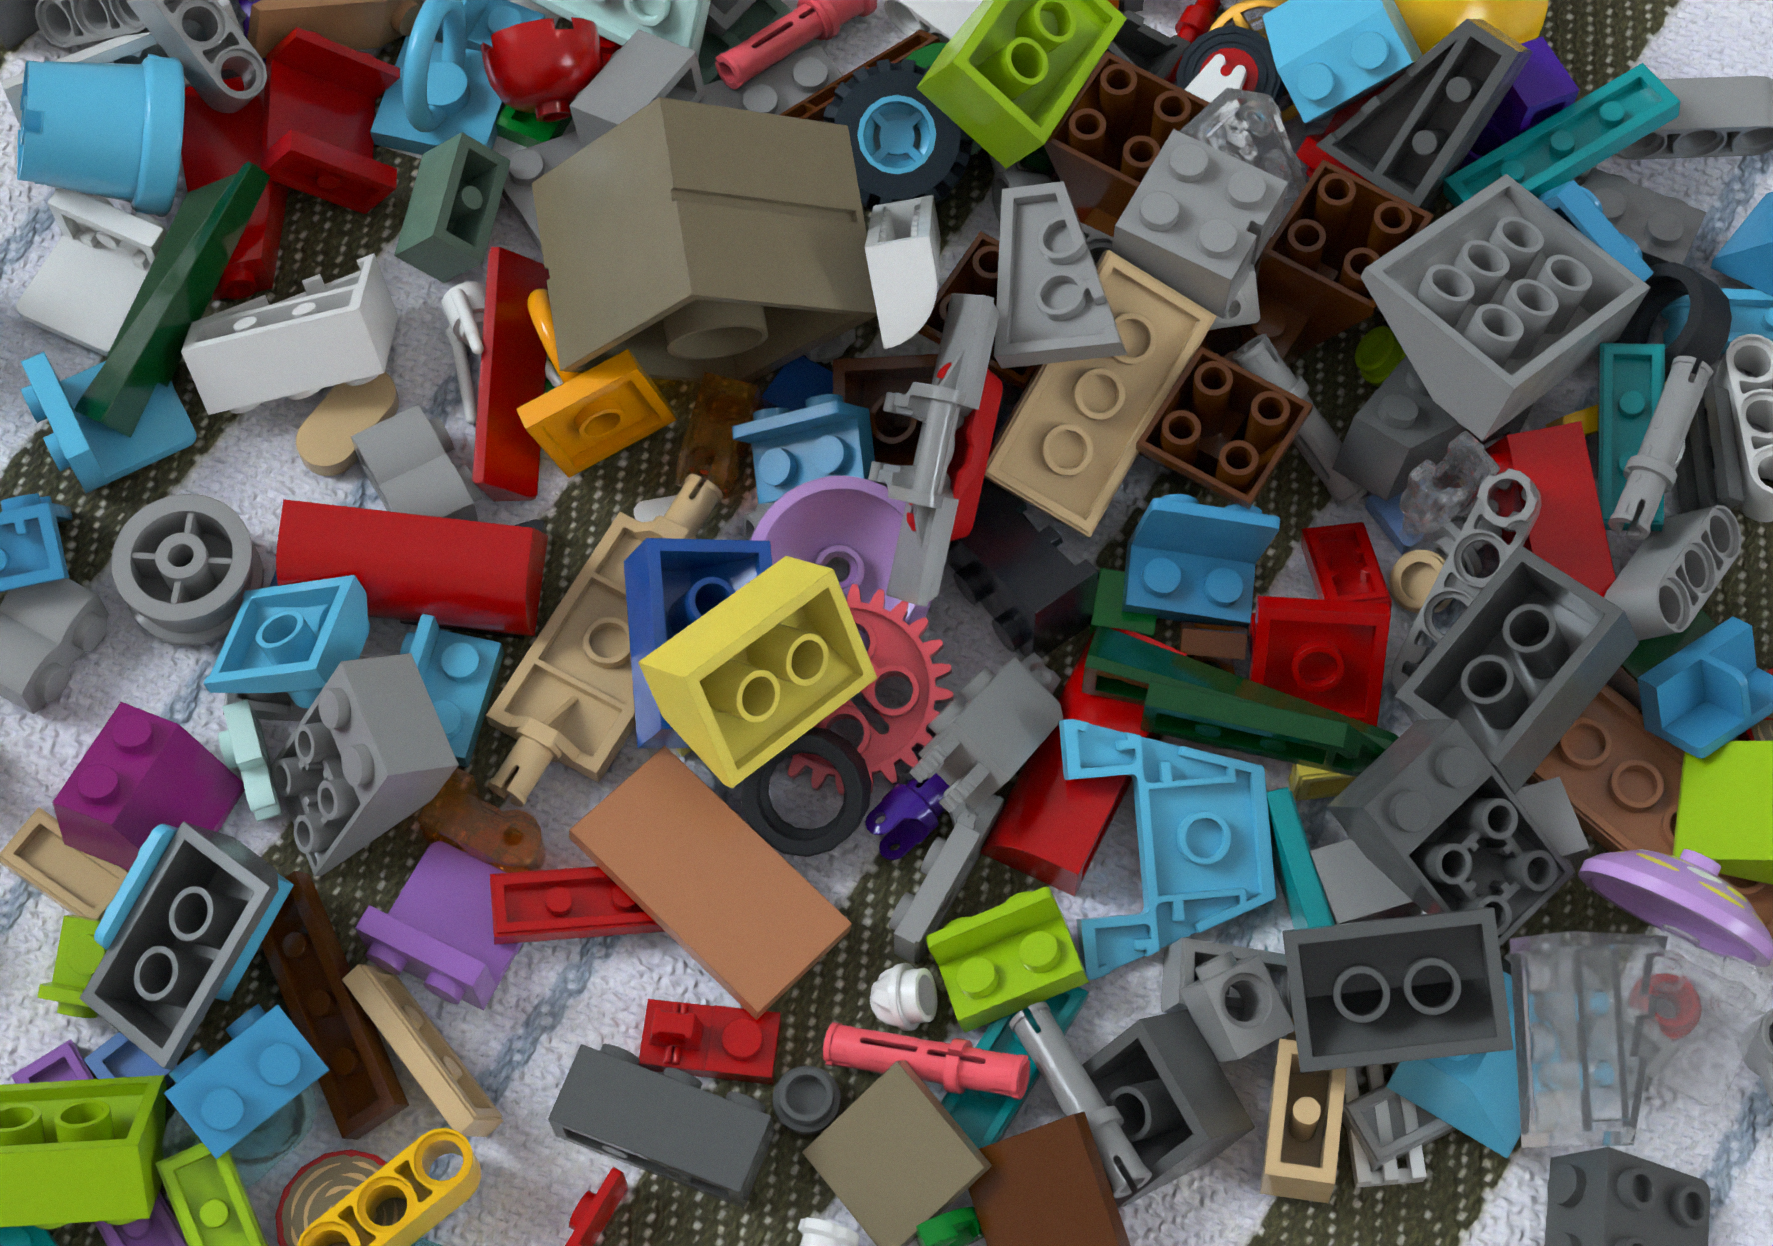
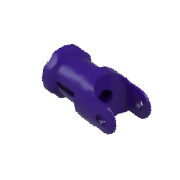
M937 773L921 783L914 777L906 785L898 783L866 817L865 825L871 834H886L879 844V852L883 858L888 860L902 858L939 825L937 817L946 810L939 802L949 785ZM879 817H886L884 822L875 823ZM893 844H900L897 850H890Z

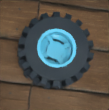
M890 59L876 61L877 66L865 69L863 66L853 72V78L846 84L842 82L834 91L835 97L831 104H827L823 117L824 122L848 126L862 205L872 212L875 205L933 195L935 203L938 201L942 202L950 195L952 189L957 183L959 184L965 174L970 159L973 139L916 88L931 66L928 65L926 69L917 66L914 60L903 59L902 63H890Z

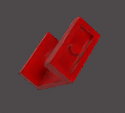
M296 27L266 55L267 79L264 90L260 168L271 176L269 180L366 214L396 190L397 168L373 160L374 141L372 140L370 130L375 120V99L400 79V68L376 59L369 53L359 52L326 39L319 33Z

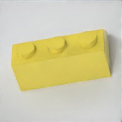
M789 556L783 557L638 662L662 717L718 779L730 788H734L877 679L834 569Z

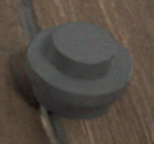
M800 1066L788 1071L779 1079L773 1092V1107L778 1120L785 1128L797 1134L811 1135L825 1130L835 1121L841 1106L840 1090L834 1078L823 1069L814 1066Z

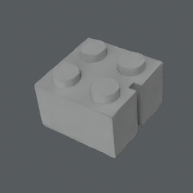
M1173 129L1115 225L1112 252L1214 315L1224 318L1248 277L1251 264L1255 265L1279 223L1288 182Z

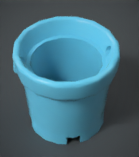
M149 54L142 64L26 61L20 101V110H22L21 130H18L17 180L130 202L132 209L136 213L141 212L157 215L158 217L167 216L172 208L176 193L183 142L185 82L181 61L176 57L167 58Z

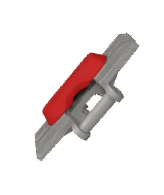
M951 294L932 385L913 382L906 394L886 393L883 411L909 416L922 422L913 465H890L872 461L868 480L887 484L888 498L906 502L886 595L919 606L927 607L928 602L938 596L950 541L967 537L975 521L1003 391L1002 381L988 369L1000 314L994 304V297L974 294Z

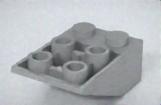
M411 653L341 661L271 764L275 791L284 799L294 824L296 844L299 850L306 854L314 877L326 874L433 800L459 764Z

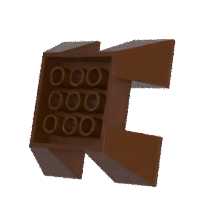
M1107 51L1044 144L1060 181H1064L1070 193L1079 221L1114 237L1117 221L1172 130L1175 129L1202 142L1213 113L1214 104ZM1322 160L1273 236L1268 240L1254 265L1260 320L1257 323L1214 329L1207 332L1195 355L1137 441L1136 450L1139 451L1138 454L1214 495L1250 509L1310 415L1313 404L1240 367L1233 360V355L1238 353L1237 350L1251 339L1261 334H1267L1271 343L1278 351L1279 356L1291 370L1302 353L1372 316L1378 306L1361 279L1364 269L1429 226L1434 215ZM982 231L979 232L937 292L931 315L917 333L940 345L950 297L953 293L994 297L995 306L997 305L999 240ZM994 337L988 369L1002 382L1024 392L1038 365L1001 369L994 357Z

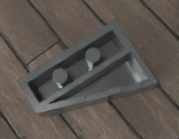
M1466 19L1407 68L1401 77L1379 95L1370 99L1360 108L1361 110L1334 133L1327 135L1316 146L1379 188L1423 210L1431 209L1443 193L1444 179L1456 173L1533 54V51L1483 19Z

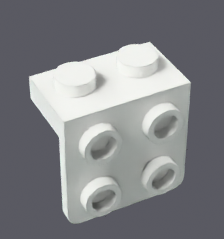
M57 188L47 204L63 235L17 301L16 309L23 320L107 357L165 239L167 230L158 220L145 213L137 212L133 216L115 208L105 197Z

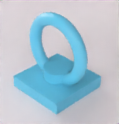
M426 0L422 5L414 22L410 37H405L395 64L396 67L400 68V79L385 90L370 130L374 145L423 155L425 152L463 132L493 149L498 135L495 122L506 105L490 86L484 69L481 51L466 48L467 22L461 0ZM443 21V43L434 42L440 24Z

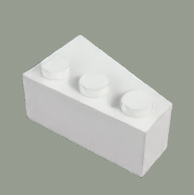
M373 253L356 260L360 271L324 284L320 274L302 280L306 292L269 305L266 295L192 322L181 353L208 415L228 410L235 414L244 413L255 409L265 401L286 396L292 400L303 399L315 394L324 387L346 383L349 386H358L372 381L379 374H383L398 314L375 254Z

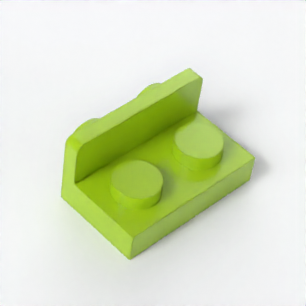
M1042 887L1033 892L1025 891L1015 894L1006 900L1004 904L972 917H961L952 920L943 929L931 933L925 938L929 951L939 966L954 1013L964 1033L1089 982L1066 919L1049 887Z

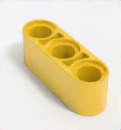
M449 1128L433 1129L423 1134L311 1223L300 1235L297 1246H329L332 1243L343 1242L350 1246H411L467 1201L477 1190L481 1179V1168L467 1138L458 1131ZM450 1153L463 1157L461 1170L456 1176L443 1181L429 1177L431 1165L438 1157ZM396 1197L407 1201L406 1212L400 1221L389 1226H381L374 1223L376 1208L383 1201Z

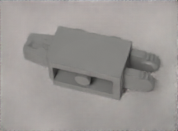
M1035 652L1021 662L1014 656L996 674L985 666L960 690L959 694L967 702L963 705L955 698L929 723L928 726L936 735L918 753L922 759L909 773L919 783L937 773L949 785L939 802L949 813L963 801L974 811L1013 777L1056 728L1059 720H1063L1060 702L1053 696L1061 679L1053 670L1045 666L1043 659Z

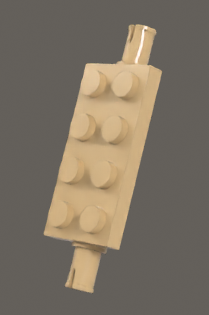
M689 474L684 486L665 515L656 516L653 521L640 522L622 512L618 513L486 714L490 726L518 740L494 778H491L488 782L489 789L503 800H506L510 794L513 796L510 800L511 804L524 807L527 797L551 761L560 762L598 783L606 773L636 725L624 560L646 538L697 539V533L715 505L723 497L721 490L709 480H706L702 488H700L698 485L702 477L696 474Z

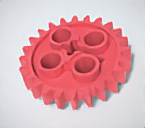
M852 584L846 601L858 630L864 632L870 639L867 653L877 676L875 681L860 692L869 706L888 724L889 731L886 734H879L851 700H848L814 727L830 729L834 723L841 719H852L862 725L864 736L861 744L856 749L865 759L872 782V793L874 774L882 772L884 777L894 786L898 784L894 765L902 761L909 768L913 769L918 763L913 750L917 745L924 748L933 738L926 731L928 730L929 723L940 713L935 710V704L953 701L954 694L952 691L936 686V681L952 674L950 664H932L931 658L937 655L944 648L941 639L924 643L920 639L929 626V621L926 617L908 625L905 622L909 609L908 602L901 601L890 612L884 609V590L878 589L868 604L861 601L858 585ZM898 676L904 678L913 688L910 701L898 709H889L882 706L876 699V691L880 683L888 677ZM799 753L791 756L793 759L787 773L790 778L794 780L806 768L813 770L811 777L813 790L819 791L827 777L831 776L835 777L839 795L844 796L845 789L841 776L831 762L815 754Z

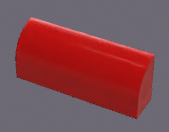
M283 499L276 552L277 583L280 586L355 575L367 593L368 617L419 623L421 615L427 614L435 616L438 625L535 636L548 535L530 527Z
M1110 628L1187 657L1186 653L1145 635L1129 630ZM1094 631L1090 635L1058 698L1063 720L1076 719L1088 722V724L1153 739L1156 733L1140 730L1144 706L1082 693L1084 667ZM1058 724L1026 761L980 853L1075 897L1132 782V777L1130 775L1064 780Z

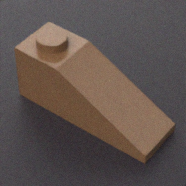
M261 0L252 4L247 40L261 58H266V55L296 27L319 33L326 39L354 50L380 48L403 35L411 33L423 0Z

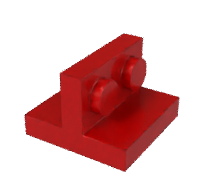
M1258 596L1256 613H1252L1248 628L1251 663L1249 680L1377 727L1391 619L1389 603Z

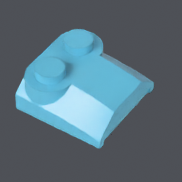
M355 575L245 590L242 596L244 600L211 674L206 677L203 684L210 693L287 692L297 706L309 709L340 662L356 660L360 657L370 632L367 593Z

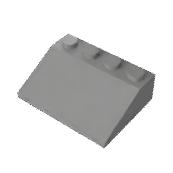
M1505 174L1367 266L1361 275V279L1433 401L1481 441L1487 439L1597 356L1600 343H1614L1618 340L1651 288L1508 174Z

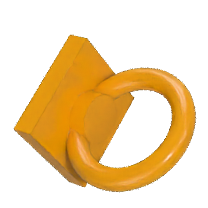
M538 288L530 293L527 306L532 322L563 384L516 410L526 431L568 478L677 420L668 400L629 349L622 351L584 373L560 371L548 290Z

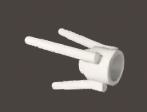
M464 282L454 286L444 295L441 302L449 322L446 334L452 346L465 418L469 424L476 423L477 410L466 344L471 347L472 352L475 354H481L484 350L482 337L486 287L478 282ZM547 359L545 378L556 388L563 384V381L555 367Z

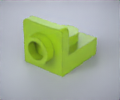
M66 915L63 918L52 982L39 985L37 997L57 1001V1013L81 1018L98 1017V1014L79 998L107 952L106 949L94 940L95 931L101 922L100 919L77 915Z

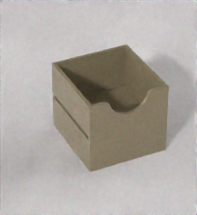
M659 97L532 182L544 268L549 269L550 279L547 280V288L560 371L584 373L622 351L629 349L650 378L748 385L877 316L864 248L867 232L847 125Z

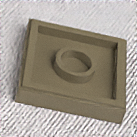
M906 1060L896 1061L802 1152L876 1246H908L916 1238V1225L941 1215L992 1166Z

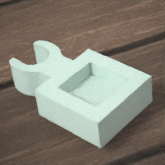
M246 699L222 706L228 730L218 732L220 748L228 769L239 767L250 811L254 812L257 822L283 815L279 797L272 780L271 761L262 726L250 702Z

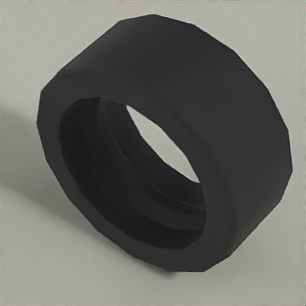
M1676 262L1655 264L1650 267L1654 273L1645 281L1651 288L1619 339L1614 343L1647 344L1650 329L1658 314L1670 302L1684 295H1689L1691 305L1688 320L1677 339L1665 349L1666 382L1671 371L1670 367L1673 359L1677 356L1685 355L1697 358L1691 371L1693 374H1696L1702 361L1711 366L1718 359L1728 341L1732 315L1729 299L1716 283L1692 268Z
M813 727L742 781L741 802L748 824L771 847L783 854L810 857L832 851L859 827L870 805L872 782L865 759L849 740L829 729ZM799 753L815 754L831 762L839 772L845 789L843 805L838 815L827 825L814 829L797 828L782 820L774 810L769 796L770 777L776 766L785 758Z

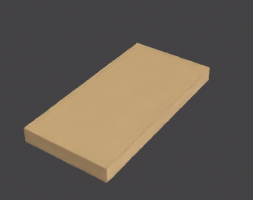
M1110 250L1103 252L1096 264V268L1127 355L1039 364L990 449L984 478L1085 538H1090L1137 457L1139 453L1136 450L1137 441L1195 355L1217 317Z

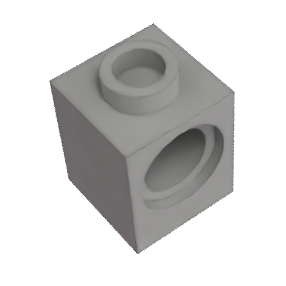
M1232 951L1219 955L1196 967L1195 971L1199 980L1179 990L1198 1030L1218 1063L1239 1060L1295 1031L1291 1017L1260 955L1236 961ZM1229 986L1237 990L1243 999L1244 1010L1239 1020L1234 1019L1225 1007L1224 998Z

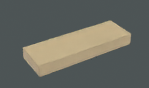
M358 964L342 979L453 1130L458 1131L463 1136L487 1137L504 1122L501 1113L397 975L378 966Z

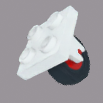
M1239 26L1215 28L1197 37L1183 53L1176 72L1177 86L1214 104L1213 113L1202 141L1203 143L1262 169L1266 160L1254 129L1262 126L1277 110L1285 86L1276 70L1270 44L1258 32Z

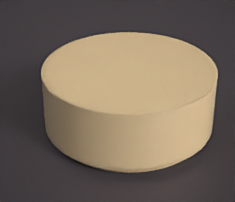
M1414 550L1400 557L1393 566L1389 579L1390 591L1395 601L1402 608L1419 614L1446 558L1429 550ZM1446 599L1436 607L1434 613L1446 608L1453 599Z

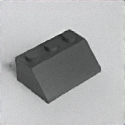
M183 821L79 999L160 1066L173 1070L278 892L277 869L235 837Z
M1483 907L1292 929L1282 932L1300 1073L1514 1050L1494 908Z

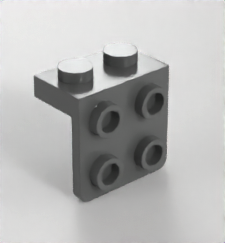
M1611 1147L1551 1157L1547 1185L1548 1202L1544 1246H1708L1711 1194L1709 1186L1704 1180Z

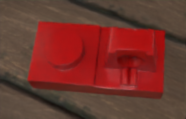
M648 999L638 1065L654 1072H664V1069L669 1067L684 1071L692 1076L773 1085L782 1024L781 1013L765 1011L756 1020L744 1008Z

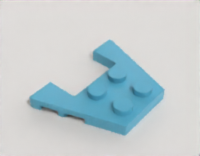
M1076 719L1059 720L1064 780L1130 775L1133 780L1144 909L1142 912L1135 914L1076 919L1079 956L1088 980L1101 978L1110 974V971L1160 951L1161 948L1176 942L1182 937H1188L1196 932L1201 933L1276 899L1264 766L1141 737V735L1120 732Z

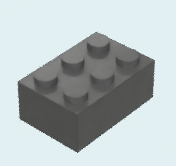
M1519 544L1395 694V697L1413 724L1417 720L1457 719L1515 795L1633 652L1639 641L1624 610Z

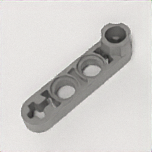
M1509 468L1506 472L1499 473L1496 476L1488 475L1481 483L1477 494L1478 499L1394 661L1391 675L1392 683L1397 692L1410 677L1409 674L1405 673L1407 665L1410 662L1421 664L1431 648L1418 645L1422 633L1425 632L1437 643L1444 636L1437 630L1434 624L1433 615L1436 607L1444 600L1453 598L1461 600L1468 607L1519 544L1521 546L1524 545L1539 516L1542 502L1541 494L1535 483L1521 471ZM1515 484L1523 486L1521 497L1526 501L1521 512L1513 511L1506 518L1499 516L1501 506L1493 500L1496 492L1499 489L1509 492ZM1481 518H1486L1493 525L1503 528L1505 531L1516 532L1512 543L1508 545L1493 532L1476 529ZM1479 541L1492 543L1496 546L1500 555L1497 570L1486 578L1472 577L1463 566L1464 552L1471 544Z

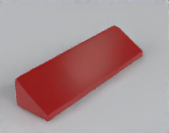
M491 247V251L488 253L482 337L484 350L481 353L472 481L494 502L532 501L538 495L541 446L526 431L516 409L544 394L547 352L532 322L527 301L530 293L535 289L543 288L548 290L547 280L550 279L549 269H545L543 263L502 247Z

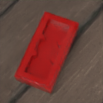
M1364 522L1302 529L1301 548L1318 599L1389 603L1391 613L1392 599Z

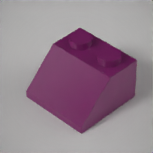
M120 702L52 803L64 845L130 870L141 846L156 826L167 824L179 828L184 821L218 832L245 789L244 782L182 726Z

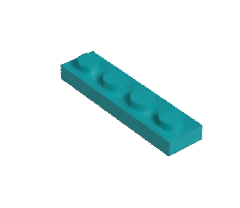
M1641 63L1445 178L1443 194L1456 208L1505 174H1508L1538 198L1542 193L1569 182L1677 118L1681 101L1644 63Z

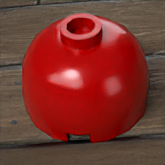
M571 17L573 29H555L554 19L547 18L516 24L490 35L492 47L484 42L480 45L484 69L490 86L505 105L518 112L536 113L538 122H555L570 117L572 114L569 105L574 101L578 92L585 89L603 69L602 49L596 24L584 18Z

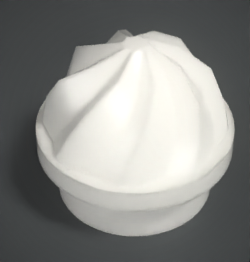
M901 963L881 973L878 981L874 982L871 987L870 1004L874 1014L886 1025L898 1027L902 1031H912L917 1029L920 1023L931 1022L937 1011V989L930 971L926 968L915 969L909 963Z

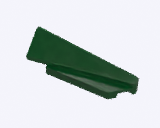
M1105 626L1096 628L1087 654L1082 693L1144 706L1140 729L1143 731L1358 777L1399 738L1392 732Z

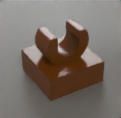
M1181 621L1179 651L1190 655L1189 658L1202 663L1214 661L1221 666L1222 670L1235 674L1231 659L1245 660L1247 632L1244 626Z

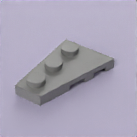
M1064 181L1002 189L996 305L1000 314L995 333L994 357L1001 369L1127 355L1073 201Z

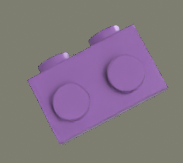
M437 841L432 843L425 851L389 913L386 914L369 905L355 927L367 949L365 956L375 965L392 974L401 975L402 971H405L425 981L423 985L426 989L447 1002L458 1005L463 1000L484 1011L523 944L494 945L490 874L506 872L445 842Z

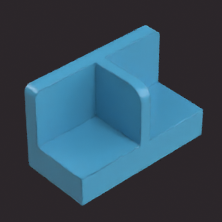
M1733 616L1637 678L1645 730L1696 758L1707 757L1773 713V675L1757 668L1752 625Z

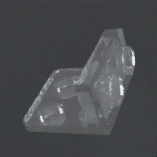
M1663 924L1660 930L1649 926L1640 934L1630 955V958L1633 960L1595 1036V1047L1601 1054L1705 1106H1717L1724 1101L1772 1001L1773 985L1761 980L1764 973L1761 969L1740 958L1726 954L1722 961L1698 949L1700 940L1685 931L1667 924Z

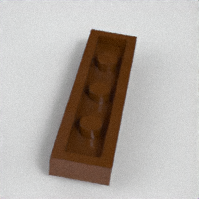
M293 871L284 878L294 884L265 935L261 946L295 1027L330 1070L319 1078L318 1082L342 1139L358 1140L407 1108L409 1103L375 1024L342 981L351 969L313 880L308 873Z

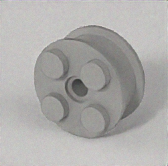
M179 494L148 504L134 514L124 525L112 551V577L118 592L127 603L132 616L150 635L171 644L201 645L228 635L244 600L242 596L245 590L263 588V564L244 522L228 505L204 495Z

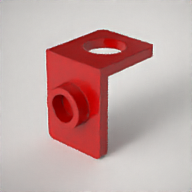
M613 1167L596 1194L590 1190L584 1194L570 1218L569 1228L573 1229L574 1232L565 1246H594L628 1188L622 1171Z

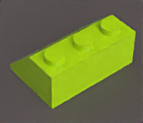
M165 1075L0 1085V1227L34 1225L40 1229H55L68 1223L104 1221L111 1225H124L138 1219H149L162 1185V1179L155 1163L164 1160L166 1095L164 1093L167 1089Z

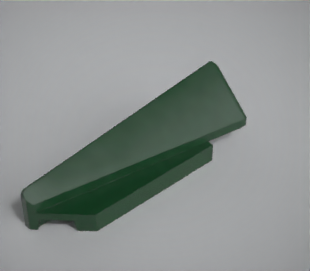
M248 161L242 165L238 173L186 194L107 354V361L78 401L74 409L75 412L131 437L157 383L168 387L183 356L181 350L191 323L201 319L271 177L256 164Z

